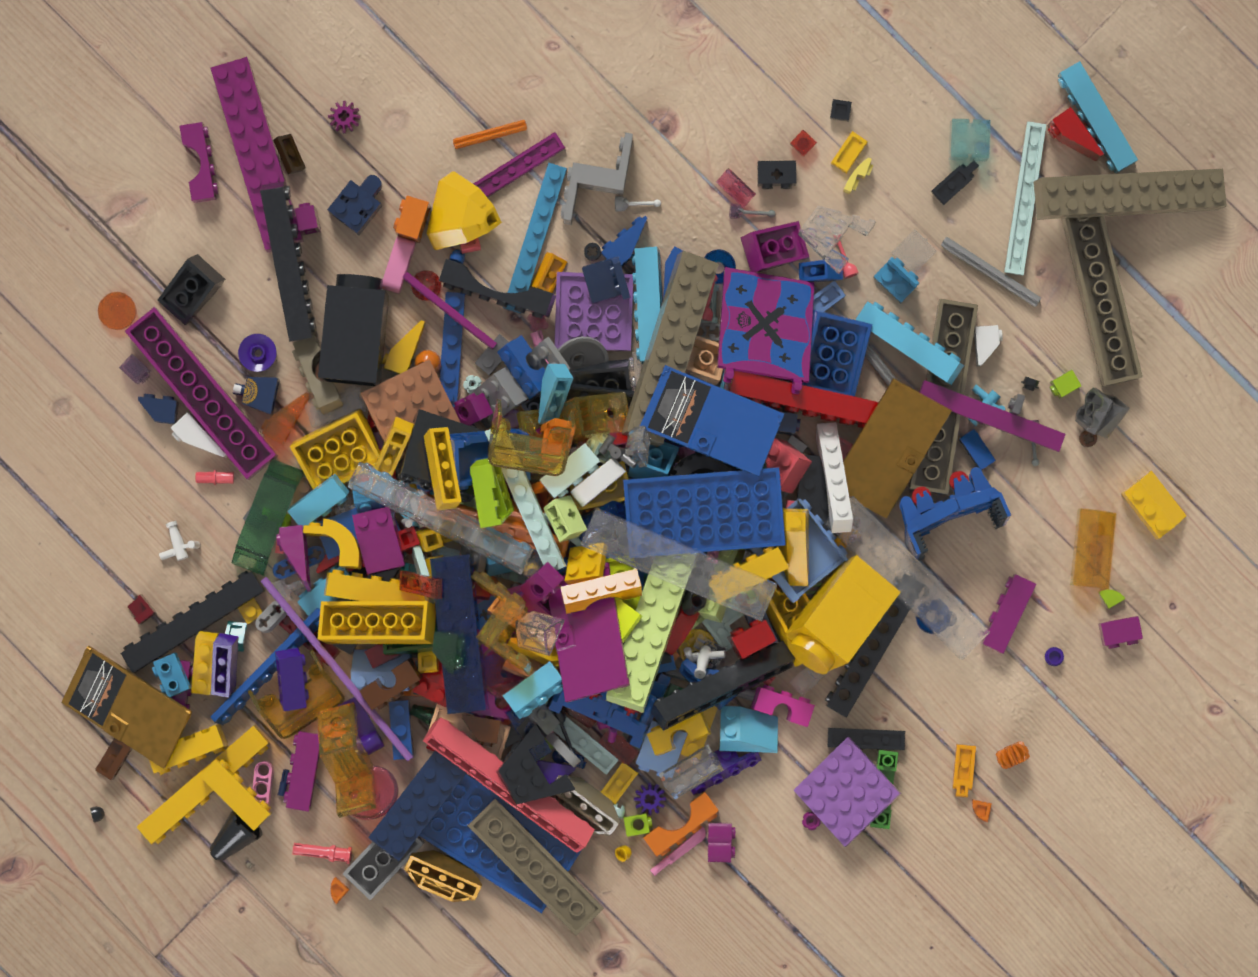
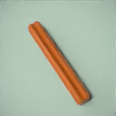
M520 120L453 139L454 147L459 149L527 130L526 121Z

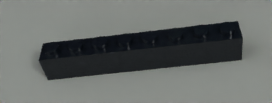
M244 571L237 576L239 578L233 583L228 581L221 586V591L209 593L205 596V601L193 603L189 606V611L184 614L182 611L172 617L173 621L168 624L166 621L156 627L157 631L150 634V632H147L139 637L141 641L134 644L131 642L123 647L125 651L120 654L132 673H136L195 636L199 631H203L265 592L253 571Z
M784 641L770 644L766 649L758 650L746 659L737 660L732 666H724L719 672L713 675L708 674L697 683L696 681L691 682L686 688L682 690L677 689L670 696L657 699L653 703L651 713L664 731L792 668L795 657Z

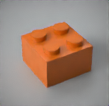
M406 196L405 200L402 199L399 207L401 215L400 218H396L393 227L397 236L420 243L431 209L429 202L411 196Z

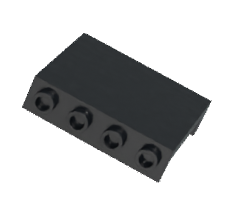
M419 409L413 419L412 433L401 472L397 478L402 479L404 483H414L420 485L422 489L433 490L424 441L426 432L432 428L448 427L449 434L484 430ZM473 483L468 489H459L462 502H471L475 497Z

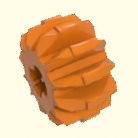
M1021 741L1004 747L996 753L997 761L1003 769L1016 766L1030 757L1027 746Z

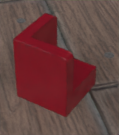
M143 594L138 595L137 599L128 605L138 624H143L157 613Z

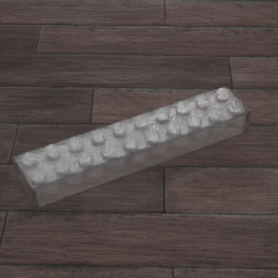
M849 496L853 516L851 532L833 534L854 555H858L900 591L897 598L959 659L964 660L990 631L854 496ZM828 518L824 525L831 531L830 519Z
M595 508L580 544L583 547L759 621H762L777 587L775 582L599 508Z

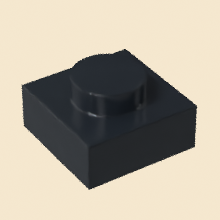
M833 99L830 119L849 122L852 102Z

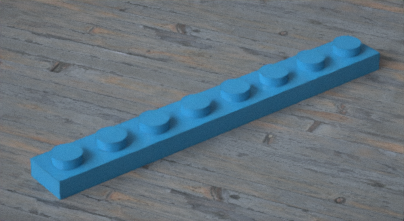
M548 163L508 293L524 292L530 288L567 171L565 167ZM508 305L507 308L503 307V309L521 314L520 312L515 311L513 306Z

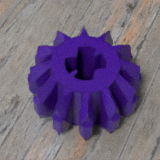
M651 782L648 783L647 790L642 784L641 789L643 792L635 791L641 797H634V801H641L635 807L638 809L643 805L641 813L644 814L647 808L649 809V816L652 815L653 808L658 814L659 809L657 806L665 807L659 801H666V797H659L665 791L662 789L657 793L659 785L656 784L653 790L651 789ZM647 794L655 796L656 799H653L655 801L653 804L645 802L644 799H647L645 797Z

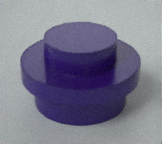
M1051 647L1045 652V661L1050 666H1058L1064 660L1063 651L1057 647Z

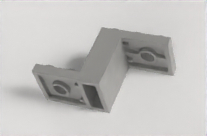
M625 132V138L621 137L619 151H622V155L617 156L616 170L574 162L573 167L568 168L567 181H570V184L565 186L564 200L567 201L566 205H562L560 215L564 220V224L572 225L578 188L618 195L624 194L633 142L632 133Z
M549 337L540 342L526 356L528 366L534 370H539L542 367L546 370L548 365L546 360L549 364H565L568 370L571 369ZM507 366L494 373L472 392L476 396L484 393L493 411V414L480 420L486 429L492 427L511 410L529 400Z

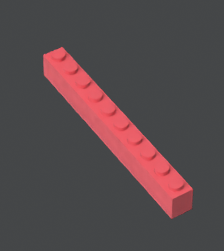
M442 717L432 724L423 742L574 852L578 853L586 847L595 830L588 822L581 820L573 811L566 809L550 796L516 805L496 772L503 762L495 754L485 750L480 743L474 742L466 733L458 730Z

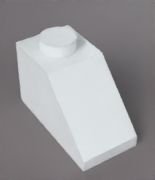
M998 325L975 327L976 367L981 366L999 346L1000 341L1003 340L1002 330L998 329Z

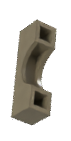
M313 334L312 338L293 342L295 350L292 353L296 361L300 360L302 366L299 367L302 377H306L308 380L305 385L309 394L313 393L315 397L312 399L315 409H320L324 415L344 406L333 382H322L316 378V368L320 362L321 348L315 335Z

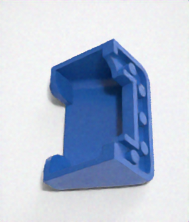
M506 429L527 478L531 480L529 434L520 429ZM484 431L449 434L459 489H468L472 485L470 467L476 460L495 457Z

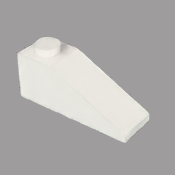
M187 412L171 427L174 431L172 435L178 442L182 440L187 444L221 457H228L190 413Z

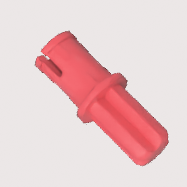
M214 470V472H196L195 481L196 483H214V485L217 483L234 484V472H217V470Z

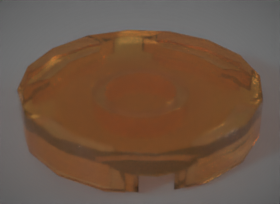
M121 292L107 294L98 306L99 319L105 326L113 330H122L129 327L135 320L137 313L136 305L132 298Z

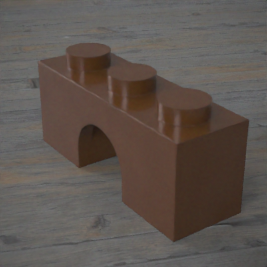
M411 657L391 670L396 677L395 686L386 687L377 678L359 690L371 710L376 707L378 710L388 705L387 700L393 697L396 700L404 695L403 690L409 687L412 690L421 684L419 680L423 676L418 672V668Z

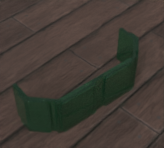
M274 459L271 460L237 541L232 564L262 576L267 574L266 568L276 542V534H279V527L283 524L294 493L302 477L305 476L303 470Z

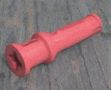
M294 842L293 855L324 858L330 862L342 861L350 864L352 847L339 848L336 845L323 847Z

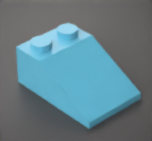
M724 706L720 713L719 751L777 753L778 717L740 706Z

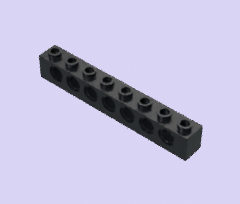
M905 573L902 576L898 575L893 582L895 588L898 590L904 589L907 592L905 600H900L897 597L891 605L897 608V615L891 617L886 611L858 649L854 658L848 664H845L844 668L847 670L844 675L840 674L834 684L837 687L834 692L830 691L825 698L827 702L825 706L846 718L924 584ZM881 622H885L888 625L886 633L878 631V625ZM871 639L878 641V647L875 650H871L868 647V642ZM862 655L867 656L869 660L868 664L864 667L858 663V659ZM852 672H856L859 675V680L856 683L849 681V674ZM841 689L849 691V697L845 700L839 697Z

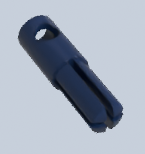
M283 769L278 795L284 796L287 789V776L290 772L288 769Z

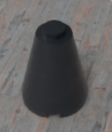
M232 811L210 846L211 856L215 860L223 861L262 836L260 826L253 831Z

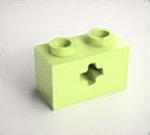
M571 495L554 499L543 508L559 542L577 538L587 530Z

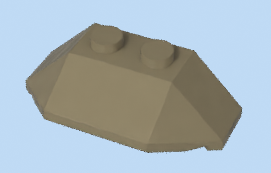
M568 776L575 790L553 795L552 798L556 799L566 809L573 811L581 820L588 822L595 829L593 834L610 836L620 823L612 801L582 778Z

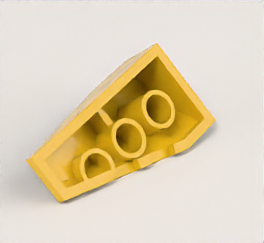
M783 508L785 545L779 547L789 565V568L784 570L790 586H809V509Z

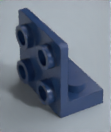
M618 256L582 267L592 303L622 295L623 300L631 298Z

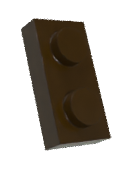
M291 134L273 139L288 175L306 169Z

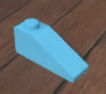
M548 364L541 387L539 424H544L560 417L573 381V376L565 364Z

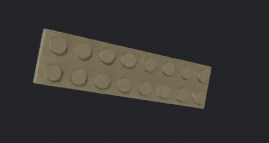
M496 798L468 824V827L576 936L604 909Z

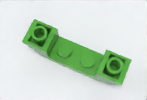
M879 750L876 767L893 784L897 769L898 752ZM891 804L870 824V827L890 828Z

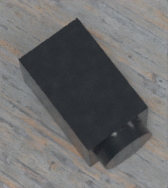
M337 274L336 286L327 285L318 378L323 382L376 386L381 383L389 295L385 290H382L383 279L365 275Z

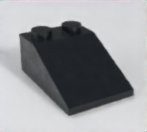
M197 254L184 262L158 298V301L184 325H187L212 298L226 279Z
M629 359L607 361L571 371L573 376L572 383L633 391ZM575 404V408L593 407Z

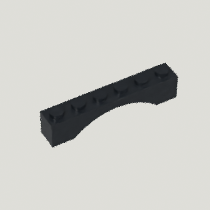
M448 259L445 260L439 278L444 288L450 290L458 288L461 289L460 293L472 296L473 293L479 295V299L487 302L492 299L497 301V305L505 308L508 305L513 306L514 310L525 314V311L532 312L533 317L543 319V316L549 318L556 299L553 293L538 288L518 293L494 291L479 283L464 264Z

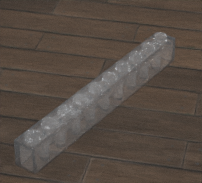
M359 462L349 480L348 488L522 575L534 550L528 543L518 542L510 534L497 531L494 526L480 528L479 520L472 515L467 516L458 508L437 510L435 498L427 496L423 490H415L402 480L397 481L393 479L389 473L380 472L369 463Z

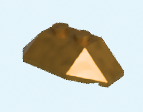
M435 850L411 853L404 869L417 887L451 902L473 901L482 887L481 881L472 869L458 860Z

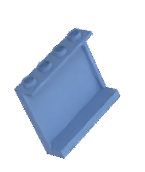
M800 498L789 505L787 509H809V586H790L784 571L772 576L793 603L836 567L848 560L846 557L847 551L842 545L837 546L834 542L836 538L833 533L823 528L824 522L818 515L814 516L810 511L812 507L806 499L802 501ZM766 547L750 548V550L758 556L764 552L763 549Z

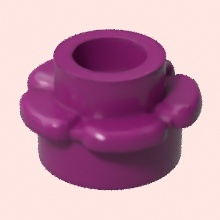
M813 811L803 815L802 824L805 828L815 830L817 826H820L821 820Z

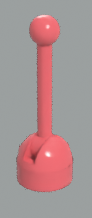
M836 233L833 235V239L837 242L845 262L843 276L845 279L851 278L859 274L854 264L848 262L840 241L841 236Z
M716 275L707 300L702 320L712 321L713 319V311L709 308L715 282L718 280V277Z

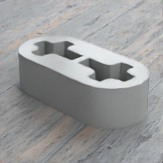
M277 601L272 602L256 619V627L263 633L271 632L287 615L282 608H280L281 613H277L275 608L277 606L281 607ZM263 620L267 621V627L263 626Z

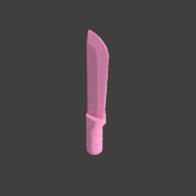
M704 826L650 870L652 874L656 876L667 865H672L673 862L702 842L706 835Z

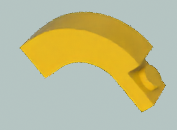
M323 519V526H321V523L314 522L309 523V526L304 525L303 533L306 536L330 537L337 542L340 549L339 566L341 568L361 569L362 554L359 543L346 527L329 519Z

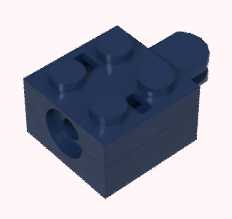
M369 175L360 186L350 180L329 206L328 212L357 235H360L382 207V204L375 199V196L382 189L381 180L375 175Z

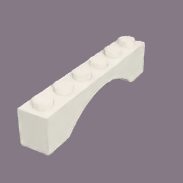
M836 422L817 424L816 442L824 469L832 533L851 532L853 516Z

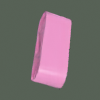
M397 236L383 277L382 289L400 294L404 283L403 275L408 270L416 241Z
M262 761L254 769L253 789L258 794L256 797L260 801L264 800L270 806L274 767L270 762ZM263 764L269 768L267 775H262L259 771L260 766ZM259 784L266 785L267 792L265 794L258 792Z

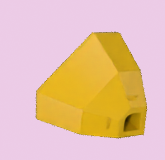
M452 171L439 180L427 229V236L434 250L470 242L489 233L502 223L495 206L480 188Z

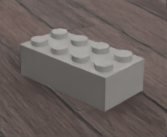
M418 836L399 862L372 842L344 871L343 875L371 900L409 860L411 853H415L425 842Z

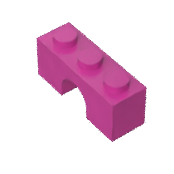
M765 684L763 688L757 686L751 709L772 715L774 708L778 704L784 703L788 708L786 720L808 727L815 705L810 704V699L800 696L798 700L792 698V693L783 690L779 694L774 692V687Z

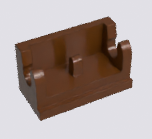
M114 738L95 771L109 780H114L132 748Z

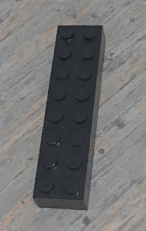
M285 181L262 185L260 193L289 342L312 338L313 332H316L315 317H311L313 310L312 300L307 297L309 291L308 280H304L303 277L305 276L306 269L304 261H300L302 247L301 243H297L296 240L299 232L297 223L293 224L295 211L293 204L290 205L289 203L291 197L290 186H286Z

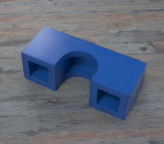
M521 335L504 345L497 353L530 400L541 393L545 368L542 367L539 370H534L528 366L526 356L532 352V349Z
M410 701L389 702L391 730L412 754V758H414L410 724ZM392 744L393 760L405 759Z

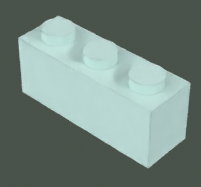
M585 443L539 481L553 498L557 496L562 498L569 492L567 488L570 485L577 486L584 480L582 476L585 473L591 474L598 469L599 466L597 464L600 461Z

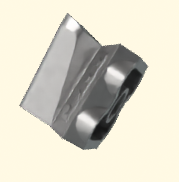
M1093 387L1087 392L1085 403L1078 409L1075 421L1086 431L1108 439L1130 408L1117 397L1105 395L1099 389Z

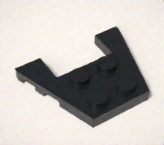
M533 725L529 729L525 737L521 739L517 747L496 771L516 805L575 790L567 774L549 784L529 752V749L545 740L537 725Z

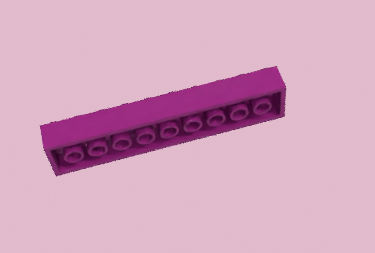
M248 57L211 67L210 69L264 248L269 253L272 250L260 190L262 185L282 181L286 183L250 60ZM291 197L289 200L290 205L293 204ZM296 214L293 219V224L297 223ZM300 232L298 238H296L297 243L304 242L303 236Z
M153 307L125 330L130 339L247 480H250L278 457L273 448L157 308Z

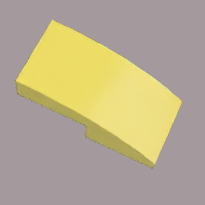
M871 158L864 160L854 170L843 192L850 194L852 190L855 191L859 180L856 178L864 179L866 175H870L873 165L870 164Z

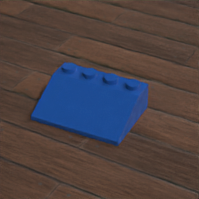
M813 310L809 382H802V385L855 397L873 324Z

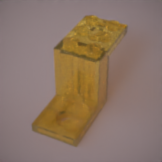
M625 392L574 397L566 401L559 419L573 422L572 430L568 431L566 445H575L594 435L622 432L629 411ZM607 409L613 411V418L607 415ZM539 410L516 413L519 429L529 434L530 450L541 449L544 433L538 434L535 430L536 425H542L538 422Z
M475 571L471 576L473 581L500 600V603L476 638L481 644L530 676L534 670L530 665L531 661L520 652L516 655L513 648L506 644L528 611V608L525 606L526 602L516 593L511 595L510 591L507 590L508 588L499 582L495 584L486 573L481 572L479 574Z
M354 702L317 712L319 756L335 783L336 812L338 817L341 818L376 808L373 763L358 737L357 712Z

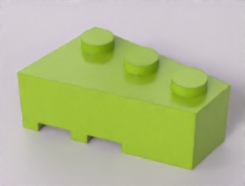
M498 456L476 460L470 467V475L474 488L480 528L502 525L514 511Z

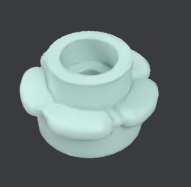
M469 375L466 377L463 387L468 393H472L481 385L482 381L478 376Z

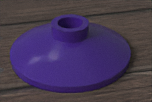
M263 334L247 336L241 342L238 349L240 362L245 368L253 372H262L270 368L275 362L277 355L274 342ZM256 350H261L262 354L260 357L255 356Z

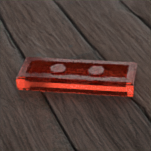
M400 571L399 590L429 598L442 599V579L409 571Z

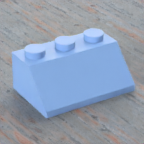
M354 649L351 681L358 690H361L377 678H379L384 686L393 687L396 684V677L391 670L410 657L412 659V654H404L373 669L364 652L368 649Z

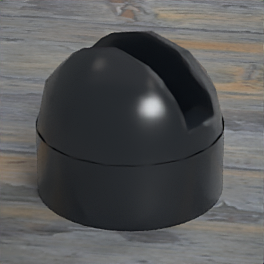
M95 806L90 808L93 823L99 822L104 818L105 812L101 807Z

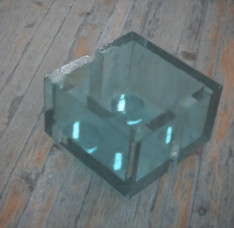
M952 119L950 121L949 160L966 161L968 154H971L970 161H987L989 159L991 120L973 119L969 123V119Z

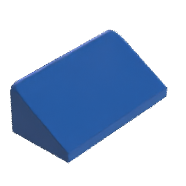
M975 429L959 439L975 465L981 470L996 461Z

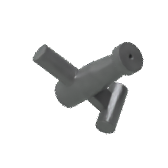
M609 434L598 451L604 455L607 451H610L612 458L620 459L634 469L638 462L632 459L634 456L633 451L615 446L613 444L615 437Z

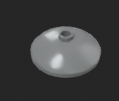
M591 337L573 338L565 342L558 349L571 368L569 370L570 373L572 370L609 361L605 347L601 342Z

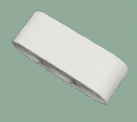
M611 458L570 493L584 507L626 471L615 458Z

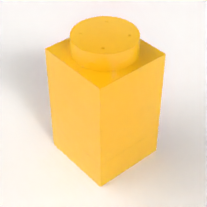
M858 555L849 558L831 571L784 634L792 640L789 645L791 653L799 662L819 674H827L830 670L848 664L898 597L900 591Z

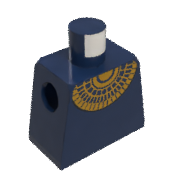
M247 377L245 385L234 384L233 394L243 396L242 404L273 415L280 379L275 377Z

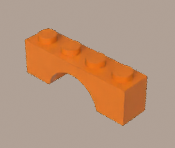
M705 791L689 802L691 814L688 822L683 827L676 830H667L658 825L650 833L643 836V839L656 856L661 855L663 857L671 851L670 847L673 844L679 845L687 839L685 835L690 832L696 833L702 828L701 824L704 821L710 822L718 816L716 814L719 811Z

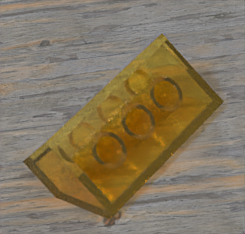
M1082 508L1077 510L1071 586L1109 589L1116 513Z

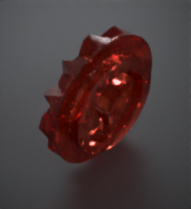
M428 270L416 273L414 278L424 284L425 277L428 283H434L428 289L438 296L442 287L439 276ZM411 286L413 294L418 299L423 301H429L425 296H423L420 292H418L415 288Z

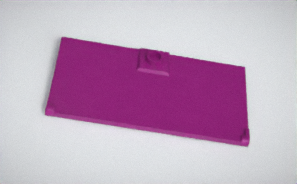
M605 563L603 577L611 575L609 563ZM563 575L564 579L559 583L561 587L568 585L565 582V575ZM560 587L549 597L565 702L568 703L629 686L630 682L615 597L597 600L591 603L585 610L566 614Z

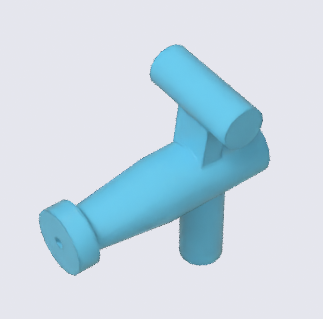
M977 384L973 387L972 391L983 399V403L1006 411L1004 406L995 404L1001 398L995 391L992 390L988 394ZM968 418L973 425H978L977 421Z

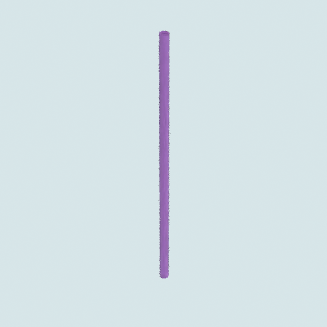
M267 577L262 579L260 582L406 761H409L413 757L412 754L376 710L370 709L358 688Z

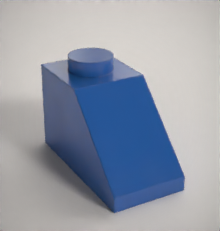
M826 259L799 263V280L808 282L843 280V261Z

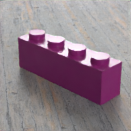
M1013 574V577H1008L1005 583L1007 589L1004 594H1000L996 603L999 606L996 612L992 611L988 619L991 623L988 629L984 628L980 639H982L981 644L1004 654L1035 589V583L1017 574Z
M299 731L298 735L295 734L293 746H296L295 754L292 753L290 758V765H293L292 773L289 772L287 776V784H290L289 791H285L283 803H286V808L308 812L311 810L323 734Z

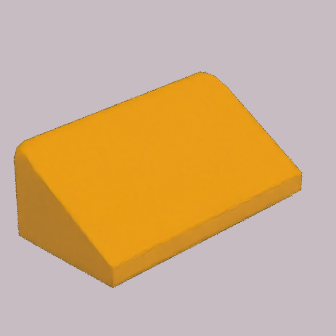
M546 252L530 286L553 293L556 287L557 272H563L567 261L553 253Z

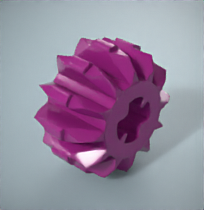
M343 101V106H340L338 102L335 103L337 109L331 107L330 111L334 114L328 115V118L333 120L330 122V125H336L335 131L337 132L342 127L343 134H346V128L353 132L352 125L359 126V123L355 120L361 119L360 115H355L359 112V109H353L354 103L352 102L348 107L346 101ZM344 113H346L347 116H349V118H346V121H343L342 118H340L344 115Z

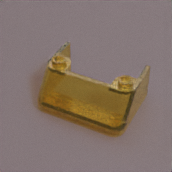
M497 399L490 430L489 463L495 467L550 476L563 474L576 429L574 412L570 411L566 428L555 427L551 429L548 439L510 433L511 424L508 419L502 417L501 400Z
M313 649L309 652L315 663L309 667L308 675L310 679L307 680V683H304L309 695V700H306L307 708L283 711L280 699L276 695L268 694L258 699L252 690L248 691L259 714L281 739H287L342 704L345 699L338 684Z

